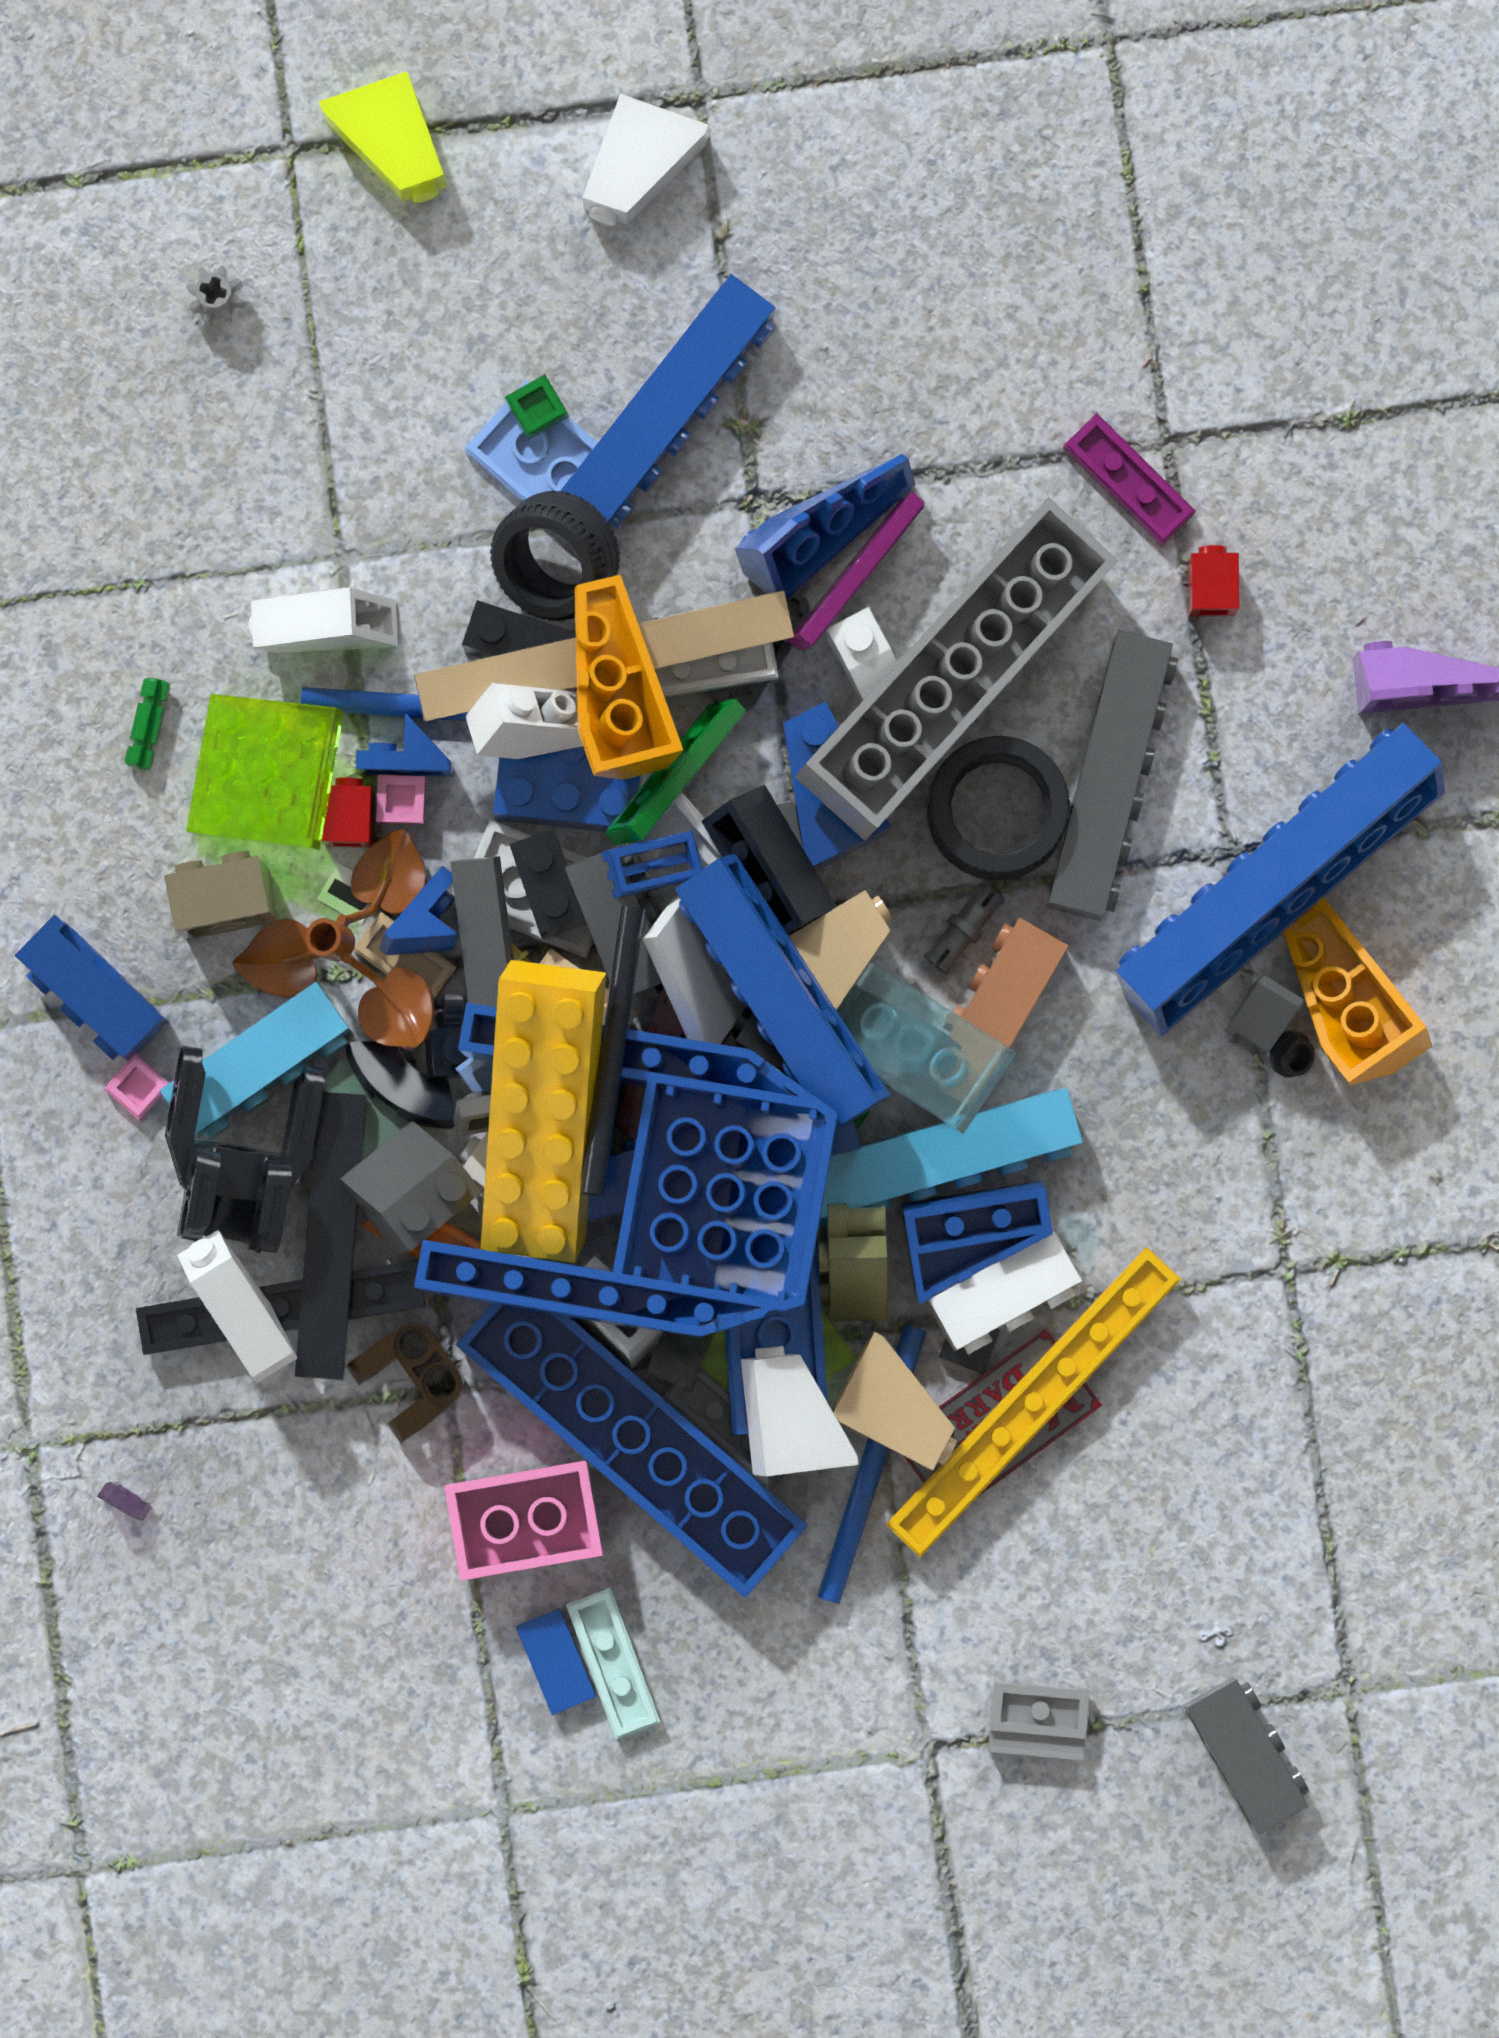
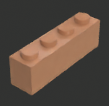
M1020 917L1014 927L1006 923L1004 924L991 948L999 952L990 968L983 964L980 965L968 986V989L975 992V995L966 1009L957 1005L944 1028L952 1033L950 1037L964 1048L959 1056L958 1065L955 1071L945 1079L940 1089L932 1090L973 1112L1069 945Z

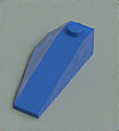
M900 454L768 518L757 529L749 531L742 538L740 544L734 548L743 574L767 594L784 591L787 600L916 485L909 459Z

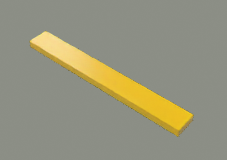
M1145 1247L953 1451L944 1466L940 1465L885 1525L921 1558L1179 1283L1181 1278L1148 1247Z

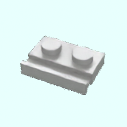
M994 1681L988 1752L1084 1761L1090 1690Z

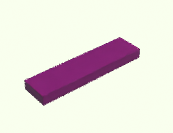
M912 492L897 502L794 631V637L787 640L799 651H804L816 644L925 507V502Z

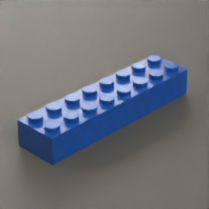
M1404 722L1394 731L1387 729L1380 733L1369 747L1371 751L1358 762L1353 759L1344 764L1335 774V782L1322 793L1317 790L1308 795L1299 805V813L1286 824L1280 821L1272 826L1263 836V844L1251 854L1244 852L1236 857L1226 870L1227 875L1215 885L1208 883L1200 888L1190 901L1191 906L1179 916L1176 914L1168 916L1156 928L1155 937L1143 947L1140 945L1132 947L1122 956L1119 961L1120 967L1115 971L1124 997L1161 1037L1445 793L1442 761Z
M490 1304L455 1344L744 1598L749 1595L808 1526L802 1518L741 1467L571 1317Z

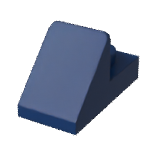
M405 714L404 751H396V744L369 743L368 750H357L356 770L360 775L454 777L452 762L407 714Z
M441 866L387 929L379 948L381 952L385 955L445 952L453 949L457 933L439 920L455 901V896L452 894L454 888L452 873Z

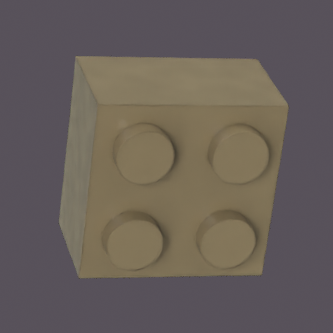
M239 851L221 856V864L204 866L203 861L199 860L175 865L176 873L164 875L175 932L188 941L278 921L269 870L259 856L253 857L250 856L249 851Z

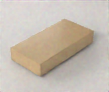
M381 912L354 947V951L386 975L396 967H406L417 972L427 982L434 1002L458 968L437 952L385 955L379 948L384 933L394 921Z

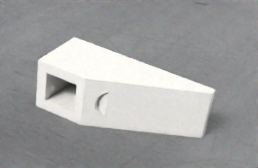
M491 683L466 715L475 751L479 756L521 759L583 746L578 733L577 692Z

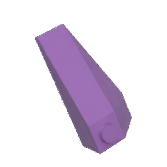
M1392 641L1367 643L1364 645V651H1359L1353 658L1359 714L1499 701V668L1409 647L1393 648Z

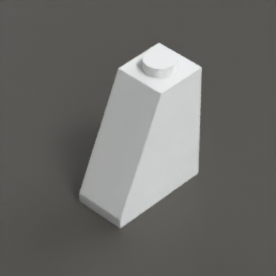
M620 94L582 197L584 209L590 211L589 216L600 223L613 226L616 221L628 225L706 146L709 138V125Z
M349 587L251 601L252 616L249 619V632L253 639V648L273 653H293L398 646L396 600Z
M219 1230L204 1239L196 1241L188 1249L177 1255L191 1285L256 1384L297 1359L271 1303Z
M784 1346L756 1348V1358L741 1359L753 1475L774 1476L858 1465V1456L801 1355L785 1354Z

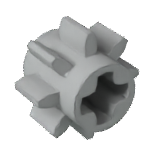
M224 266L219 267L217 274H207L206 270L200 268L201 279L197 285L187 284L186 286L190 294L197 296V300L192 301L188 306L192 314H196L204 310L207 326H211L215 318H224L227 323L231 324L232 317L230 314L234 308L245 307L243 299L234 295L235 292L243 287L241 280L236 278L228 282L227 271ZM217 288H221L225 298H216L214 304H210L206 295H213L216 293Z

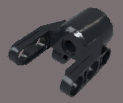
M183 1045L178 1056L165 1129V1138L180 1186L184 1188L177 1236L180 1239L190 1240L195 1243L202 1239L203 1236H209L219 1230L225 1239L249 1244L248 1249L254 1250L256 1253H261V1251L277 1253L283 1232L289 1192L311 1162L324 1090L325 1070L320 1067L304 1065L300 1077L294 1082L281 1153L229 1143L194 1140L206 1072L202 1064V1048Z

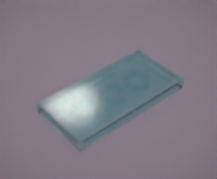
M872 961L837 1011L884 1084L962 1134L969 1127L1017 1056V1053L1005 1044Z

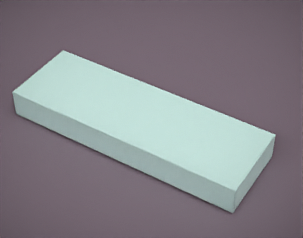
M610 1587L567 1603L566 1607L615 1739L617 1740L661 1723L612 1588Z

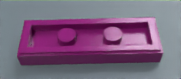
M1098 413L1064 444L1063 449L1161 546L1196 513V510Z

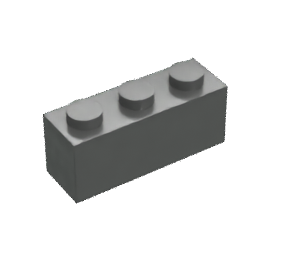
M628 844L616 846L611 849L627 846ZM601 853L565 867L609 980L611 981L621 906H633L645 910L633 995L662 984L643 942L645 935L662 914L657 899L653 895L648 896L647 892L613 899L611 890L615 889L612 880L608 881L606 872L609 871L608 862L603 863ZM639 855L621 858L620 862L622 867L642 863ZM640 873L625 877L627 885L641 882V878H644L646 874Z
M1231 1677L1183 1704L1184 1709L1256 1834H1262L1309 1807L1303 1797L1304 1794L1310 1792L1296 1766L1289 1770L1285 1766L1279 1753L1286 1748L1272 1724L1265 1728L1263 1727L1255 1712L1262 1706L1248 1682L1240 1686L1238 1680Z

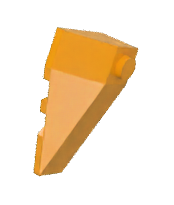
M621 574L579 584L575 587L578 733L594 776L625 780L667 769L680 755L683 748Z
M1322 898L1284 931L1321 1048L1349 1085L1394 1074L1432 1047L1426 1025L1325 898Z

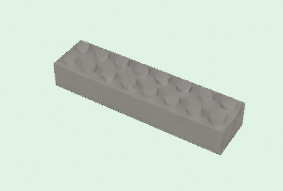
M1048 497L796 774L795 778L866 841L1119 560Z

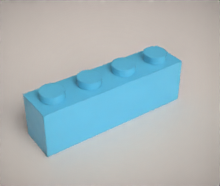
M317 982L202 1060L206 1074L195 1139L198 1140L205 1136L207 1141L220 1135L231 1126L228 1121L229 1117L242 1108L247 1114L254 1111L270 1099L267 1091L281 1081L285 1086L291 1085L300 1077L303 1066L320 1054L324 1059H328L348 1044L344 1037L352 1033V1030ZM174 1081L159 1090L169 1105Z

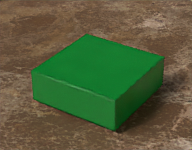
M546 374L505 396L506 403L528 440L569 417L567 410Z

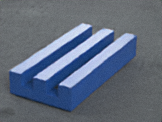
M692 830L610 849L601 853L603 863L608 862L609 871L606 872L608 881L612 880L615 889L611 890L613 899L681 884L703 870ZM684 844L686 850L684 853L622 867L620 862L621 858ZM687 862H689L691 870L628 885L625 877Z

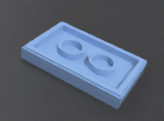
M526 380L519 388L523 387L529 382ZM505 403L464 450L465 453L523 502L525 499L538 493L560 491L598 442L569 417L528 440L508 404Z

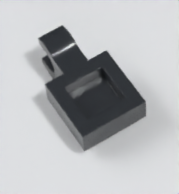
M444 994L443 999L434 1000V1010L438 1012L435 1016L437 1029H431L425 1040L428 1079L461 1078L455 1068L469 1058L458 1050L462 1030L461 1023L464 1016L463 995Z

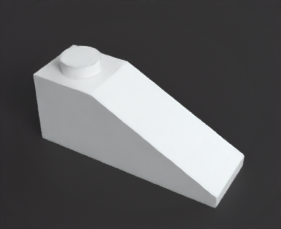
M869 607L829 627L826 631V639L861 703L898 662Z

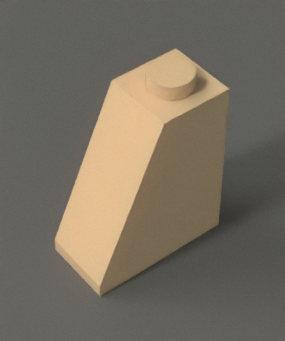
M866 890L789 936L836 1011L841 1007L890 934V929L887 926V923L893 920L890 912L879 896L871 899Z
M871 1332L831 1409L839 1423L932 1471L937 1463L944 1466L957 1443V1440L951 1437L955 1427L882 1335Z

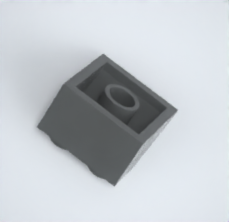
M414 1121L405 1125L339 1179V1182L396 1255L414 1249L482 1193V1190L454 1154Z

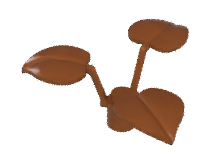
M400 829L384 836L373 844L356 864L351 878V891L357 900L371 904L370 907L347 916L341 914L338 916L337 921L328 918L317 919L308 928L292 919H280L264 927L249 946L233 960L232 965L237 972L259 990L277 997L292 998L317 981L318 971L313 959L323 957L334 962L343 961L376 985V987L366 991L359 1002L358 1020L363 1031L375 1042L386 1046L409 1048L421 1046L429 1035L434 1017L433 997L427 982L417 972L406 967L394 968L382 980L378 974L353 957L355 936L348 927L351 923L375 915L380 907L388 913L401 914L427 884L426 868L410 833Z

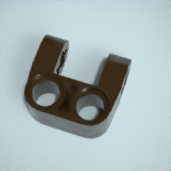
M407 1324L377 1341L345 1366L360 1386L398 1360L424 1397L387 1423V1426L400 1444L437 1419L463 1395L465 1390V1378L460 1368L434 1332L420 1324ZM418 1331L426 1337L428 1348L422 1357L411 1359L404 1353L402 1343L409 1333ZM440 1370L449 1371L456 1381L454 1391L445 1398L436 1396L430 1388L432 1376Z

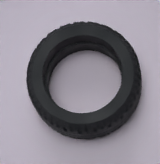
M545 491L525 499L500 522L492 538L490 560L492 562L491 566L494 569L493 573L497 577L496 581L500 584V588L504 590V594L509 597V600L515 603L514 605L519 606L522 611H527V614H532L536 618L540 617L548 621H565L575 618V587L579 584H567L557 581L540 568L530 550L529 528L540 527L549 529L568 541L577 553L581 563V584L618 574L620 563L619 544L617 543V537L614 536V530L611 529L610 523L606 521V517H603L601 511H597L594 505H590L589 501H584L582 497H577L575 494L570 495L569 492Z

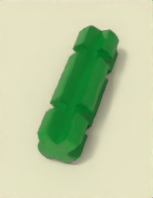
M145 678L143 680L140 696L144 697L143 703L138 702L130 740L134 742L133 746H128L125 756V764L132 768L150 770L153 765L155 751L151 749L152 745H157L165 713L162 702L168 701L171 688L170 683L158 678Z

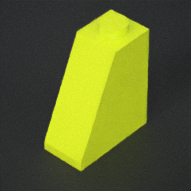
M407 71L319 101L326 123L403 202L411 199L414 203L431 200L440 194V189L447 187L440 162Z

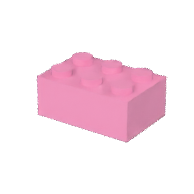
M587 1460L444 1485L460 1581L604 1555L592 1478Z

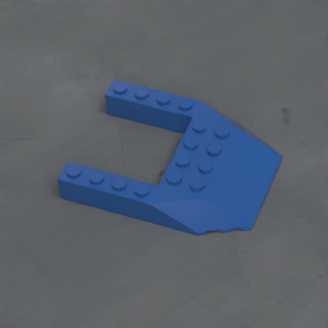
M466 1003L458 1050L464 1056L493 1061L497 1007ZM628 1029L620 1083L646 1087L613 1272L423 1240L414 1288L422 1292L696 1337H703L805 1306L838 1113L766 1062L765 1059L751 1049Z

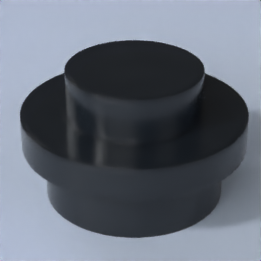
M1295 1030L1282 1033L1269 1054L1270 1065L1274 1072L1287 1078L1301 1076L1308 1072L1315 1059V1049L1310 1043L1309 1038Z

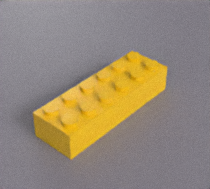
M510 960L499 978L481 1250L575 1263L586 1242L589 1195L581 1194L580 1189L601 1049L606 983L605 972Z

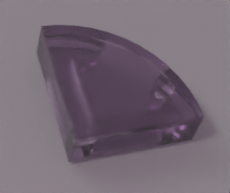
M116 1481L106 1482L97 1495L98 1498L140 1521H144L152 1508L150 1506L151 1503Z

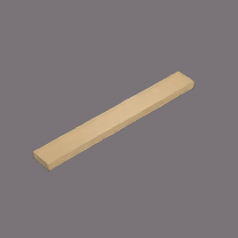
M784 591L638 623L654 669L794 637ZM576 637L414 674L424 721L469 712L491 683L555 690L577 687Z

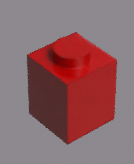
M1206 545L1199 547V553H1191L1187 561L1188 617L1235 616L1240 609L1239 552L1227 553L1226 546Z
M339 777L335 778V785L323 786L322 843L325 847H372L375 792L371 786H363L364 779Z

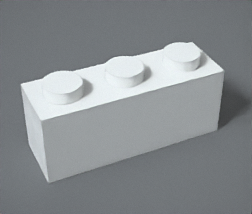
M1053 1231L1052 1235L1001 1262H996L976 1273L971 1278L934 1296L926 1303L953 1351L955 1352L964 1347L969 1355L991 1343L993 1340L989 1332L1005 1324L1009 1332L1034 1319L1030 1310L1047 1301L1052 1309L1076 1296L1072 1287L1082 1280L1055 1231Z

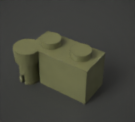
M846 1203L827 1204L828 1243H819L820 1272H828V1274H819L821 1303H829L830 1322L887 1320L885 1206L847 1208Z

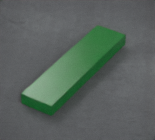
M737 699L709 704L681 737L680 742L683 751L667 769L651 774L606 830L605 835L615 846L644 839L746 712Z

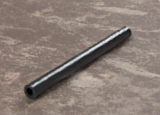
M621 906L580 1189L581 1194L602 1197L605 1194L645 914L644 909L633 906Z

